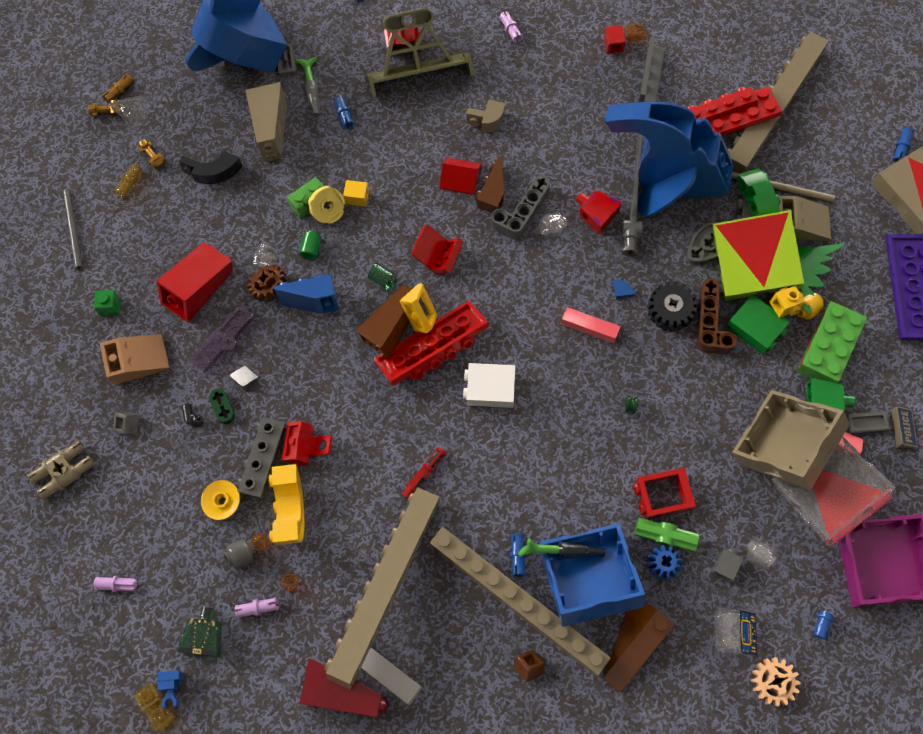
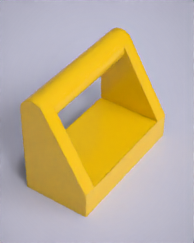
M420 283L400 300V303L414 331L428 333L433 328L437 313L423 284ZM420 297L429 313L427 316L419 303Z

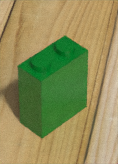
M752 294L731 318L726 328L763 355L767 350L771 352L777 345L775 340L778 337L782 339L788 332L786 327L790 321L784 317L779 318L774 309Z

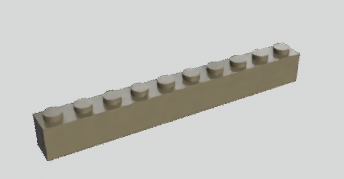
M811 31L807 37L803 36L798 45L800 48H795L790 57L792 60H787L782 69L784 72L777 75L774 81L776 84L769 87L782 109V115L828 44L829 40ZM781 116L742 129L741 133L743 134L741 137H736L733 142V149H728L733 162V171L740 174L742 172L745 173Z
M418 487L415 493L410 494L407 501L408 507L406 511L402 510L398 520L400 524L398 528H393L390 535L392 540L389 545L384 546L381 553L383 558L380 563H376L372 572L374 576L371 582L367 581L363 593L365 595L362 600L357 601L354 607V612L356 613L353 619H348L344 628L346 633L343 639H338L334 648L336 653L333 659L329 658L324 670L328 680L351 690L437 510L440 496Z
M444 527L431 540L430 546L595 677L600 674L611 658L570 625L562 627L557 615Z

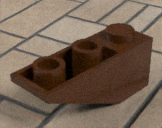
M501 156L498 157L496 162L492 163L490 167L491 173L485 177L483 188L477 192L475 198L477 208L490 213L500 209L504 202Z

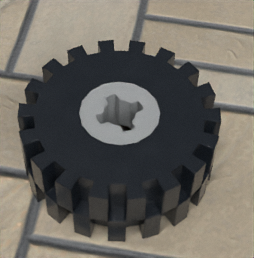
M669 281L665 283V286L660 284L658 288L653 290L647 308H649L648 316L651 315L650 320L652 322L656 321L655 326L659 328L662 325V330L666 331L667 328H670V332H674L676 328L679 331L684 326L686 328L689 325L698 305L697 301H695V294L691 295L692 290L690 288L686 290L685 284L682 283L681 286H678V282L675 281L673 285H670Z

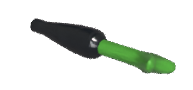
M528 538L527 545L519 551V556L533 553L557 554L560 558L577 559L591 556L604 557L606 551L604 548H595L571 542H560L557 546L535 544L531 538Z

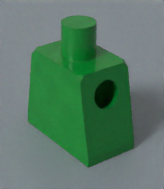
M811 378L806 384L807 402L819 403L844 411L845 407H854L855 397L844 395V386L842 384Z

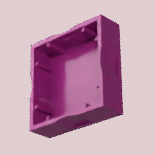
M923 514L895 516L889 519H862L838 538L852 608L923 602Z

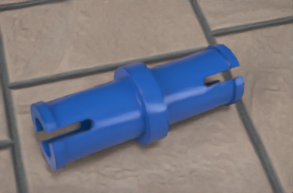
M338 95L340 102H338L337 97L334 98L337 115L341 118L344 129H350L348 123L351 128L354 126L350 115L351 110L346 105L344 96Z
M909 127L902 129L900 140L896 143L897 149L893 162L906 157L907 151L910 150V142L914 134L912 128L909 133Z
M515 533V536L511 534L512 552H510V558H512V576L520 577L521 574L525 576L524 558L526 555L519 556V551L524 547V534Z

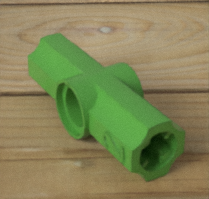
M638 518L634 536L655 541L658 545L665 544V547L674 546L692 552L696 551L699 534L678 529L674 524L667 522L657 523L643 518Z

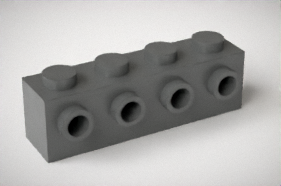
M262 417L261 423L257 424L256 437L251 442L249 448V458L245 460L243 465V476L237 482V492L241 496L260 501L265 500L270 485L269 475H272V467L276 466L285 439L287 427L285 422Z

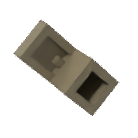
M488 100L485 111L468 108L466 113L467 123L472 126H482V132L484 133L495 131L503 122L506 103Z

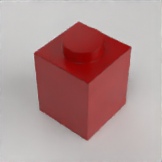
M622 25L605 27L603 38L607 54L624 52L626 41Z

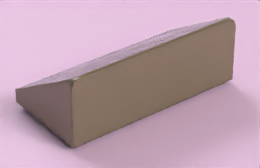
M903 407L893 408L891 414L896 447L917 448L912 410Z

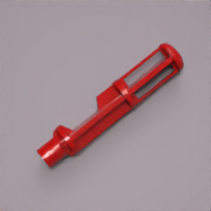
M436 448L433 454L438 451L437 456L429 465L427 460L406 485V489L402 493L406 499L409 498L411 493H415V486L420 479L428 478L436 466L434 468H431L437 458L442 455V460L446 456V452L442 448Z

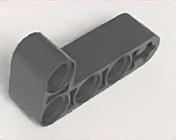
M544 175L537 176L513 214L502 209L494 210L491 215V227L511 239L521 238L549 193V178Z

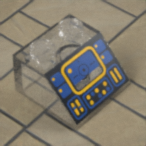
M722 608L713 611L714 654L758 657L756 613Z

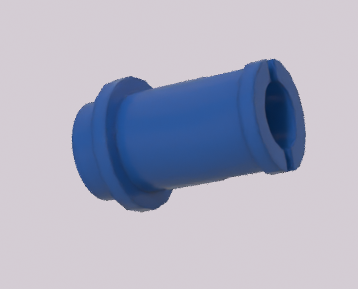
M820 611V614H817L818 621L813 635L827 640L828 631L834 619H832L833 615L831 613Z

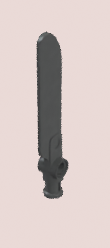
M638 133L629 220H624L622 227L623 241H625L622 254L628 257L638 256L639 254L637 242L640 241L643 226L642 221H637L638 171L643 136Z

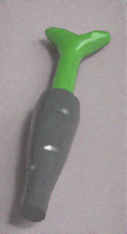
M313 57L309 60L297 59L296 63L301 65L305 71L307 81L304 85L313 116L319 117L318 85L313 80L311 67L317 61V58Z

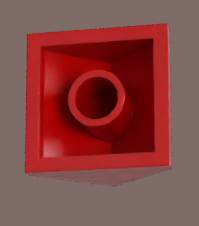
M447 157L442 163L439 189L474 195L481 163Z

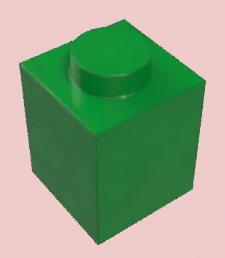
M114 290L95 291L94 309L100 316H120L121 298Z

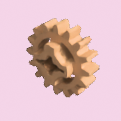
M777 657L772 658L771 662L768 658L764 659V665L762 663L757 664L759 671H752L756 678L751 679V682L757 685L753 688V691H759L758 698L762 699L765 697V704L767 705L772 701L774 706H779L780 702L782 705H788L787 699L794 701L795 698L792 694L799 693V690L795 688V685L801 684L800 681L795 680V677L799 675L798 672L792 673L793 665L785 666L786 660L784 659L779 663ZM777 668L784 671L785 674L778 672ZM765 672L766 677L764 682H762V676ZM783 678L777 685H768L775 679ZM766 690L774 692L775 696L770 695Z

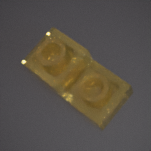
M153 682L148 683L133 695L141 711L147 715L155 732H161L176 720L169 706L167 709L162 707V700L164 698Z

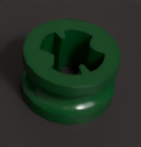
M627 396L625 413L631 411L632 414H635L638 397L631 398Z

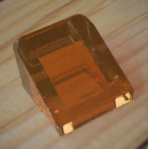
M630 22L624 28L628 43L648 38L643 24Z

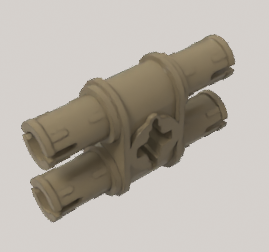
M79 440L65 450H58V453L48 460H43L40 467L27 474V477L30 478L29 480L34 485L46 476L51 475L52 481L37 489V493L43 500H46V498L58 490H65V487L75 480H80L83 473L96 466L89 455L77 464H71V459L86 451V448L83 447L84 445Z

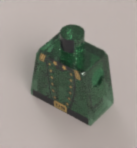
M202 607L199 619L189 618L187 620L177 652L221 658L222 623L212 620L214 608Z

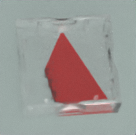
M844 437L840 440L811 490L777 478L771 479L773 487L830 547L896 496V487L873 465L866 462L859 455L856 448Z

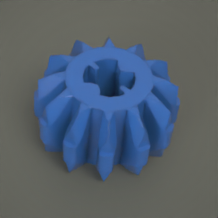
M661 545L660 551L654 548L652 550L653 554L648 555V559L651 562L647 563V567H654L650 573L653 575L655 572H658V580L664 575V579L669 581L670 575L676 578L678 576L677 572L682 571V567L678 564H681L683 559H676L680 553L676 551L673 554L672 546H669L666 551L665 546ZM667 559L669 563L663 566L661 562Z

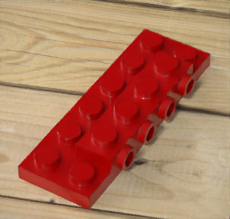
M769 86L753 91L752 87L747 89L742 87L736 93L730 95L725 93L719 99L713 101L708 99L699 106L690 105L687 107L694 112L696 118L700 120L706 118L710 122L713 131L721 133V136L782 116V109Z
M467 301L437 319L433 328L428 333L416 332L396 344L387 358L380 354L373 359L392 386L407 377L411 381L413 379H421L426 371L431 368L437 369L441 362L447 358L453 359L460 350L469 349L473 342H475L474 336L490 326L473 304Z

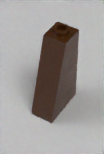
M404 284L356 329L361 340L385 358L390 355L410 323L400 300L413 287L409 288Z

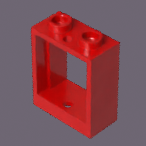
M685 467L641 476L636 479V484H633L634 493L636 496H639L641 502L639 503L640 514L644 515L646 520L692 511L696 507ZM675 477L682 504L652 510L645 483Z

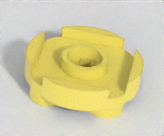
M329 186L321 187L308 200L310 213L319 222L334 223L344 213L345 199L340 191ZM326 201L331 202L329 204V209L324 208V203Z

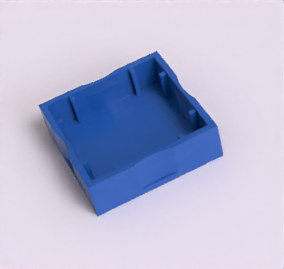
M619 523L592 529L578 535H567L539 542L540 545L556 546L560 542H571L595 548H604L606 551L604 557L591 556L577 559L560 558L557 554L540 553L562 627L645 607V593L636 568L630 560L628 546Z

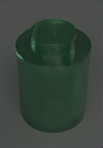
M375 263L368 273L369 280L386 290L393 288L397 283L396 273L379 263Z

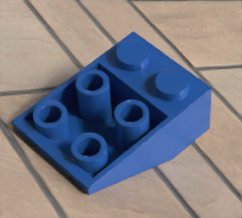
M321 274L310 279L302 278L291 283L283 282L274 286L275 292L284 306L320 314L339 310L336 290L330 274Z

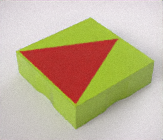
M791 210L713 224V235L720 263L725 301L748 298L752 294L777 293L784 287L791 288L796 286L797 289H802L804 279Z

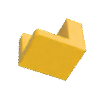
M347 180L343 193L345 204L366 207L369 195L368 183Z

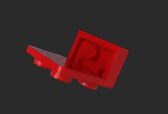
M424 225L411 254L437 275L450 273L454 268V263L461 252L463 241L460 238L447 240L431 226Z

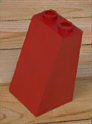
M203 242L157 280L160 304L189 323L233 272L232 260L227 255L217 251L214 246Z

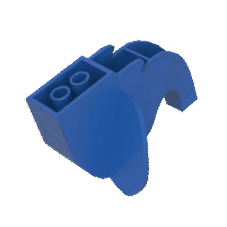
M200 0L201 5L191 30L196 44L185 60L187 66L192 71H201L224 60H228L237 65L274 73L287 43L272 15L264 10L260 2L261 0Z
M637 102L608 106V112L605 114V124L608 125L612 133L633 132L645 137L638 171L639 182L644 188L638 201V211L642 215L647 217L654 216L672 205L680 197L729 196L733 162L721 133L714 132L706 118L700 120L696 118L694 112L690 109L668 102Z

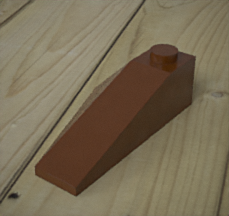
M646 602L645 607L628 611L625 614L604 679L621 692L675 623L660 610Z

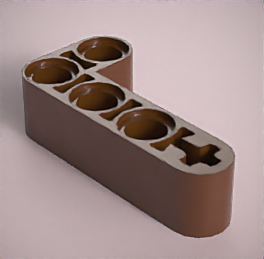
M707 278L704 280L699 291L696 344L702 352L729 354L736 345L737 339L733 333L718 331L720 285L716 279ZM705 305H710L712 309L705 307ZM704 322H709L711 326L705 325ZM703 339L709 340L711 344L705 343ZM722 341L728 342L730 346L724 345Z

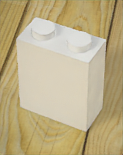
M469 363V370H465L464 381H468V386L463 390V399H467V406L513 408L515 365Z

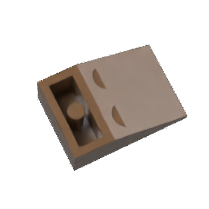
M162 334L121 337L100 343L106 377L114 385L170 369Z

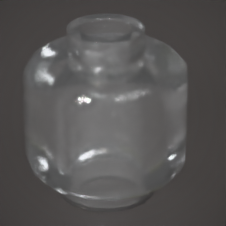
M559 212L546 214L539 222L540 232L548 238L562 235L567 226L566 218Z
M764 538L759 539L757 542L753 539L746 547V550H748L747 560L759 569H764L765 567L769 569L778 558L776 555L777 549Z

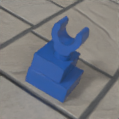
M179 670L158 672V690L166 692L165 698L162 700V707L167 709L168 701L173 700V707L178 708L179 701L176 698L175 691H179V682H184V673Z

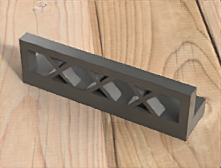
M650 37L638 102L657 101L665 48L654 47V37Z

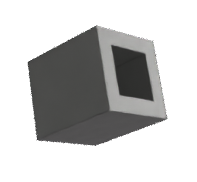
M723 549L718 555L711 574L731 583L737 575L743 558L738 556L739 553L735 550Z

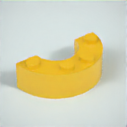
M297 465L272 467V475H269V484L274 489L276 501L273 503L274 513H277L273 523V531L269 532L270 542L274 545L300 543L304 537L305 519L302 486Z

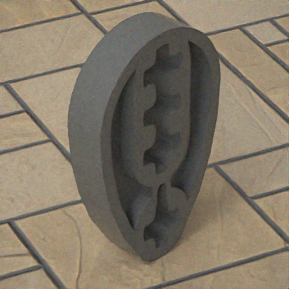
M719 222L706 223L696 232L688 246L686 254L688 263L698 265L718 259L715 241L712 242L711 246L705 247L704 245L705 243L708 244L711 238H714L713 224ZM699 251H701V252L699 253L698 257H694V258L691 257L692 254H696V253H698Z

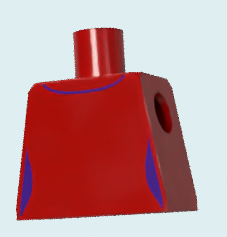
M595 190L590 197L581 192L575 200L582 205L579 216L598 234L618 214L622 205L621 201L598 190Z

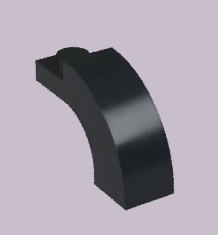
M225 151L222 152L219 158L209 163H200L184 156L179 160L182 170L186 174L192 175L195 182L201 184H217L233 177L243 166L238 156Z

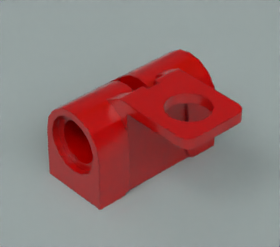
M304 421L288 422L282 461L307 466L309 465L310 456L330 454L332 436L315 437L313 436V425ZM326 440V448L321 451L320 444Z

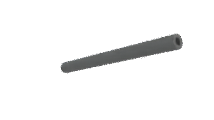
M64 189L63 196L75 269H81L83 266L71 193L69 189Z

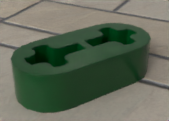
M214 389L209 395L214 413L222 424H229L234 420L235 413L228 395L222 389ZM220 394V396H223L221 397L222 404L215 400L217 398L216 395ZM223 408H225V410H226L227 413H228V414H227V416H228L227 418H224V417L222 416V415H223V412H222V409H223Z

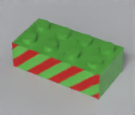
M830 301L821 315L796 372L810 379L815 378L838 383L867 317Z

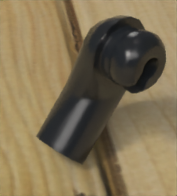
M192 404L182 405L184 422L194 428L202 426L204 419L201 415L193 414Z

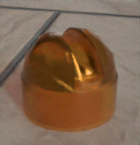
M263 533L255 534L251 541L257 551L266 549L270 543L267 536Z
M287 573L282 577L281 584L285 590L289 592L294 591L298 586V578L293 573Z

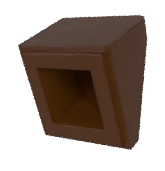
M531 650L516 657L514 668L525 682H528L543 675L545 663Z

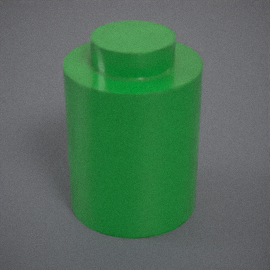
M308 231L303 234L299 251L300 257L310 260L317 259L321 236L317 232Z

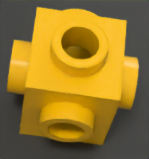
M796 286L780 289L770 301L779 318L788 314L791 316L797 314L805 303L803 294L799 292Z

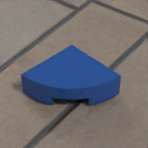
M613 279L616 299L634 297L635 292L627 282Z

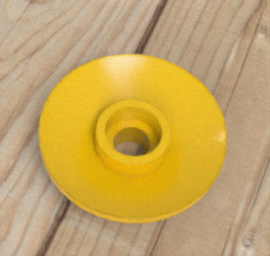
M218 480L209 484L201 497V507L204 513L215 520H224L231 517L240 504V493L237 492V487L226 480ZM222 498H225V499H226L225 503H224L223 505H221V503H220L221 499H222Z

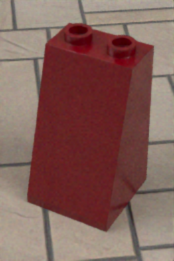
M308 659L299 704L381 718L382 714H386L388 701L385 700L384 695L357 681L354 682L351 690L327 679L326 671L324 670L325 665L313 659Z

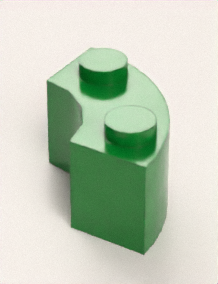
M755 169L737 175L740 193L745 197L752 215L760 216L780 212V198L775 194L767 173H763L760 169Z

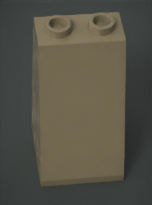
M280 82L245 90L256 141L263 160L274 161L277 158H281L287 103Z

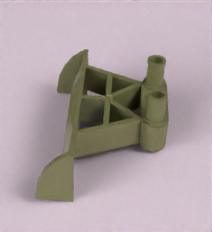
M427 8L388 15L383 20L384 28L391 32L384 69L367 73L373 98L376 97L374 83L464 63L469 75L474 76L471 55L466 52L449 55L429 25L433 21L434 15ZM406 15L412 16L413 21L410 25L404 23ZM423 26L413 46L396 33L397 31ZM428 30L435 41L420 44ZM395 36L408 47L392 50ZM438 45L445 57L419 62L417 50ZM412 51L413 64L388 69L391 55Z

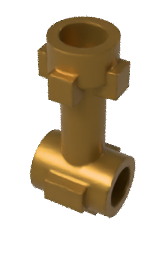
M111 100L108 106H98L97 103H92V105H88L89 115L98 117L99 113H110L112 117H120L121 112H123V106L119 100Z
M144 139L139 142V150L142 153L146 152L151 158L148 161L154 169L164 165L166 162L165 158L161 153L156 154L152 150L153 145L150 141L148 142Z

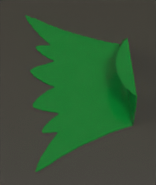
M845 243L818 247H798L804 279L802 289L798 290L804 297L806 295L815 296L809 287L824 286L823 282L816 275L828 273L831 269L821 263L833 259V257L825 255L841 248ZM803 304L802 307L811 314L810 305Z

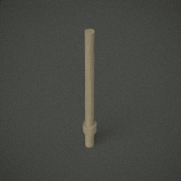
M732 172V179L738 180L737 175L740 173ZM770 181L773 189L832 203L835 199V195Z

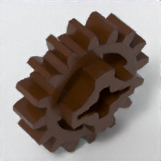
M266 264L264 269L259 267L257 273H252L254 276L248 279L250 283L247 284V287L255 300L259 299L263 302L266 298L267 301H270L272 296L277 298L274 286L288 280L280 266L275 267L274 264H271L268 267Z

